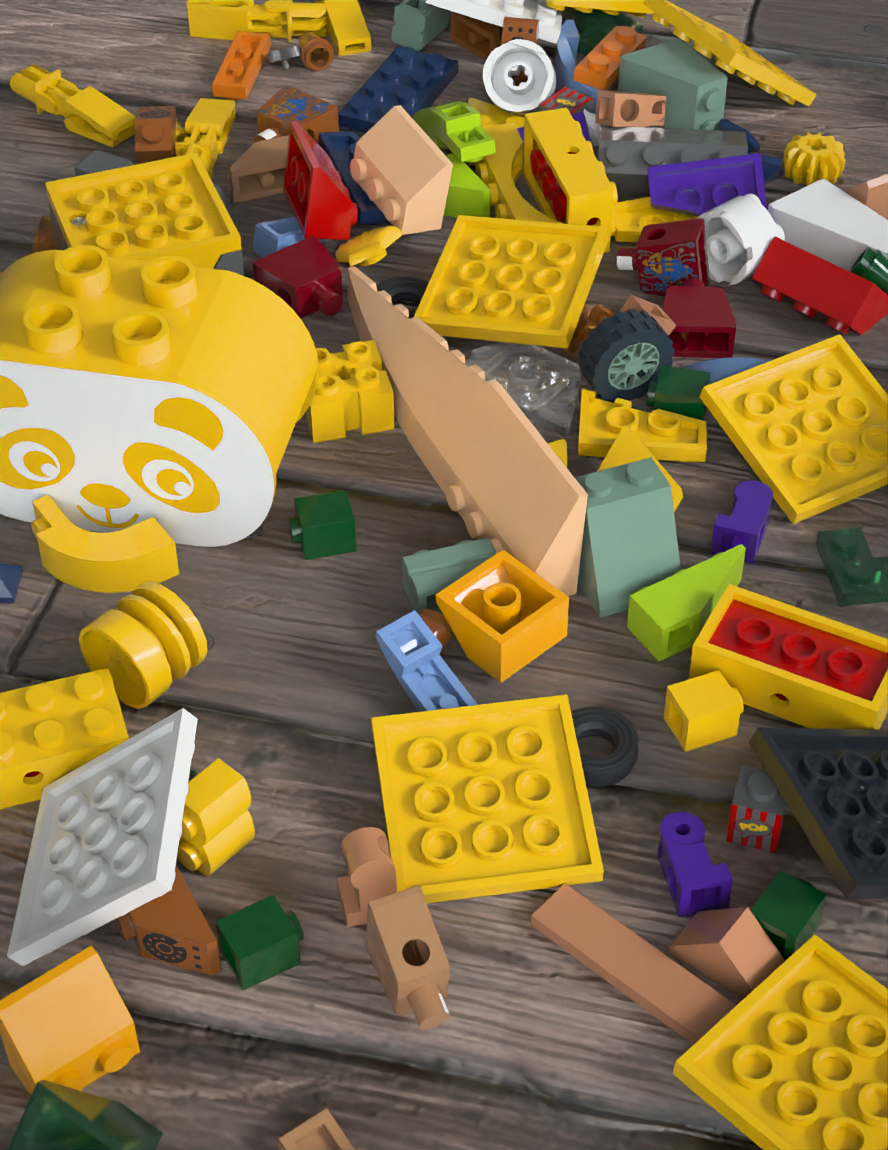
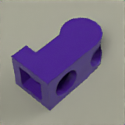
M750 480L743 481L735 487L731 517L718 514L715 521L710 554L715 555L719 552H725L742 544L746 548L744 562L754 564L769 523V510L773 497V492L769 486L759 481Z
M687 812L669 814L662 820L660 825L661 841L658 847V860L678 917L694 915L698 911L728 909L733 879L727 863L712 865L704 845V824L698 817Z

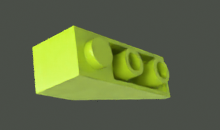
M740 544L725 552H719L708 560L688 569L679 570L674 575L651 586L642 587L637 592L629 596L627 628L658 661H662L693 646L728 584L738 586L740 583L746 548Z

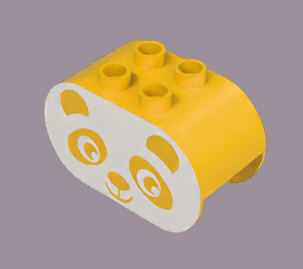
M78 245L65 250L36 252L15 261L0 275V514L16 520L32 522L36 520L32 501L49 495L68 520L83 530L102 533L116 532L154 517L173 541L179 544L217 547L232 544L246 538L262 524L271 508L276 490V473L295 424L309 408L317 388L319 377L318 356L306 326L284 300L265 286L231 271L195 267L190 260L181 256L168 255L157 257L151 261L112 257L108 256L99 247Z

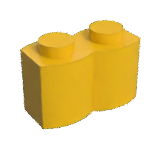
M219 758L188 782L189 790L185 799L182 834L179 839L177 858L188 870L195 871L197 869L207 878L250 843L255 836L254 823L248 811L251 806V794L248 784L241 774Z

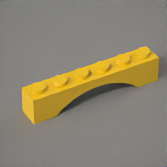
M514 122L483 127L495 139L496 153L484 156L480 161L469 162V164L475 165L476 175L490 188V206L494 205L496 218L561 223L531 206L515 187V182L523 172V140Z

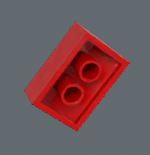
M290 121L283 191L305 239L314 235L317 239L349 240L351 226H355L357 222V205L351 201L348 187H344L341 181V174L339 171H336L330 157L298 121Z
M774 236L752 276V279L763 286L760 291L763 295L779 303L785 297L795 302L792 307L795 311L811 319L817 313L827 318L826 326L843 335H846L849 329L863 335L888 314V295L874 283Z

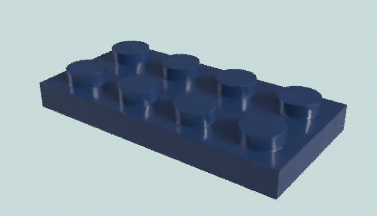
M396 47L338 113L339 126L367 133L394 106L399 105L413 119L417 111L429 108L458 74V61L446 58L440 54L431 55L415 51L410 47Z

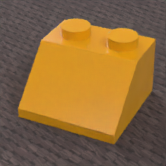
M501 550L436 594V603L468 659L499 683L504 682L567 636L569 597L505 550Z
M92 945L0 1000V1033L10 1067L43 1113L58 1104H64L73 1100L82 1092L84 1087L106 1073L120 1070L133 1056L140 1052L134 1021Z

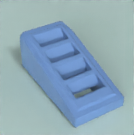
M295 216L256 224L253 241L254 252L263 258L304 240L305 238ZM318 239V240L320 241V243H323V242L327 241L328 239Z

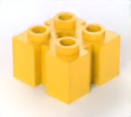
M375 340L357 341L342 345L343 352L331 354L326 348H316L319 377L314 397L306 411V421L313 443L346 438L347 430L360 428L362 435L395 429L393 389L386 370L382 371V359Z

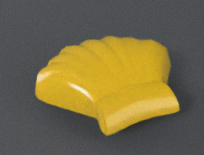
M386 226L365 231L339 246L335 253L336 262L349 263L350 267L358 263L361 267L372 265L387 255L386 248L400 238L403 233L397 226Z

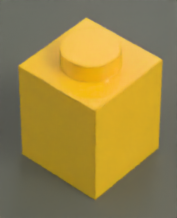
M720 670L667 686L664 719L685 752L737 736L740 714L744 710L743 700L738 689L734 686L730 687Z

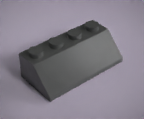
M600 125L598 161H602L608 180L615 183L618 195L650 196L647 167L741 156L748 153L746 132Z

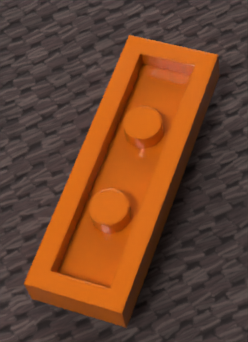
M616 25L575 67L573 80L599 90H606L619 77L620 56L644 49L647 36L637 33L631 27Z
M237 31L212 83L213 96L225 97L229 100L247 99L271 47L270 34Z

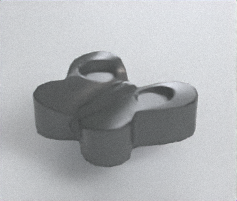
M299 45L267 53L270 64L282 62L284 70L290 69L289 60L301 58Z

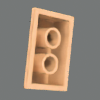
M401 105L394 106L356 143L354 159L350 163L352 178L362 187L370 200L385 215L386 219L393 226H397L403 235L441 229L453 163Z

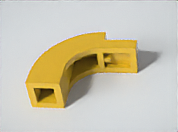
M49 495L32 501L36 520L31 522V526L38 541L42 565L60 581L87 591L120 593L130 592L147 581L161 583L179 575L175 542L154 517L120 531L97 533L83 530L72 524Z

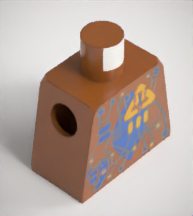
M285 85L258 110L256 115L258 135L255 136L254 142L288 136L290 121H298L318 144L319 133L339 132L338 106Z

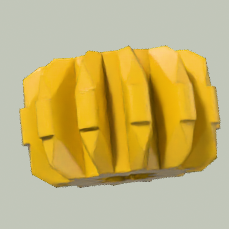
M805 132L804 136H793L792 141L787 143L783 153L785 177L793 179V183L796 185L805 184L808 186L823 178L831 184H835L837 178L841 177L845 167L846 159L844 158L843 143L835 141L834 136H822L820 132L817 135Z

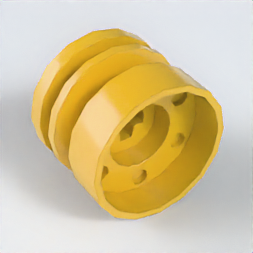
M151 581L137 586L130 595L118 601L116 609H110L102 613L81 629L79 635L81 653L89 669L95 671L109 667L118 700L126 706L136 709H142L150 705L169 689L172 680L183 678L188 674L189 669L203 662L208 652L205 634L189 607L174 592L159 583Z

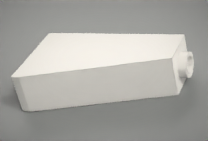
M824 178L772 202L768 206V212L774 222L779 224L784 231V241L847 271H850L852 265L867 247L875 252L879 249L888 259V220Z

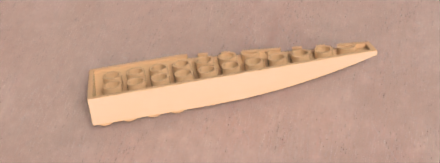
M355 266L348 268V302L360 341L375 340L382 359V371L386 370L393 389L394 416L413 449L446 495L451 510L459 513L465 522L469 535L473 539L477 538L479 540L489 537L496 550V554L501 550H505L565 595L571 596L576 594L588 497L586 491L501 384L495 379L486 382L484 380L485 372L477 365L468 367L465 364L464 354L457 349L449 351L447 341L418 317L409 319L408 309L402 304L393 306L391 295L385 290L377 292L376 283Z

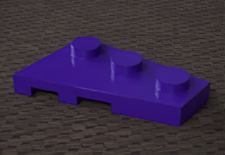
M761 153L647 167L651 208L699 217L734 197L752 193L759 198L761 204L767 209Z

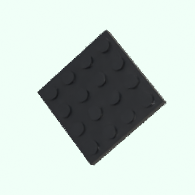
M758 727L749 740L751 747L845 899L888 898V730Z

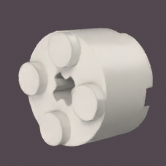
M515 39L497 47L490 53L483 68V82L489 98L500 110L506 113L525 116L528 113L540 112V104L554 94L556 75L551 60L539 45L531 41ZM521 71H524L528 79L527 82H521L519 86H516L512 76H519Z
M752 193L734 197L697 217V219H704L709 275L712 280L718 283L727 281L730 282L729 285H735L752 276L774 236L782 240L785 239L782 227L774 222L759 198Z

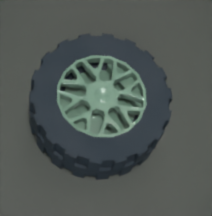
M628 310V312L620 311L615 313L614 316L605 318L601 321V324L596 328L594 327L589 332L588 338L584 339L581 345L582 350L578 356L580 371L594 391L605 401L608 399L611 403H614L617 398L631 401L632 399H639L645 396V393L648 392L650 381L658 382L661 366H672L674 348L671 345L673 344L671 338L653 316L650 317L645 311Z

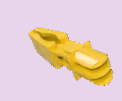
M187 0L186 2L191 37L234 40L237 31L261 32L270 34V38H288V43H291L292 36H301L305 32H313L319 37H326L328 35L326 3L293 2V0H269L262 5L254 4V0Z
M315 0V3H326L327 31L338 56L371 52V36L358 0Z
M32 64L22 69L20 73H15L10 78L9 85L11 89L18 95L35 103L38 114L47 111L54 115H62L66 118L64 120L66 128L76 134L112 148L135 134L136 116L91 86L83 90L78 89L76 85L61 77L60 69L50 73Z
M200 98L185 122V133L191 134V137L186 136L184 141L175 142L176 156L197 153L210 178H213V167L217 156L222 154L236 118L235 100Z

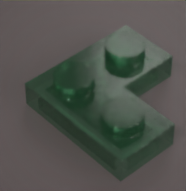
M593 9L592 13L578 10L572 12L571 20H574L577 28L583 30V32L579 33L578 52L586 56L616 25L631 27L637 33H643V24L620 13L619 15H611L602 12L600 9Z
M861 527L818 531L816 547L839 606L888 602V556L873 558Z

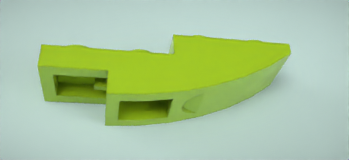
M452 101L421 109L413 116V120L438 148L450 149L461 162H477L482 160L484 156L496 153L495 139L481 126L480 112L466 102Z

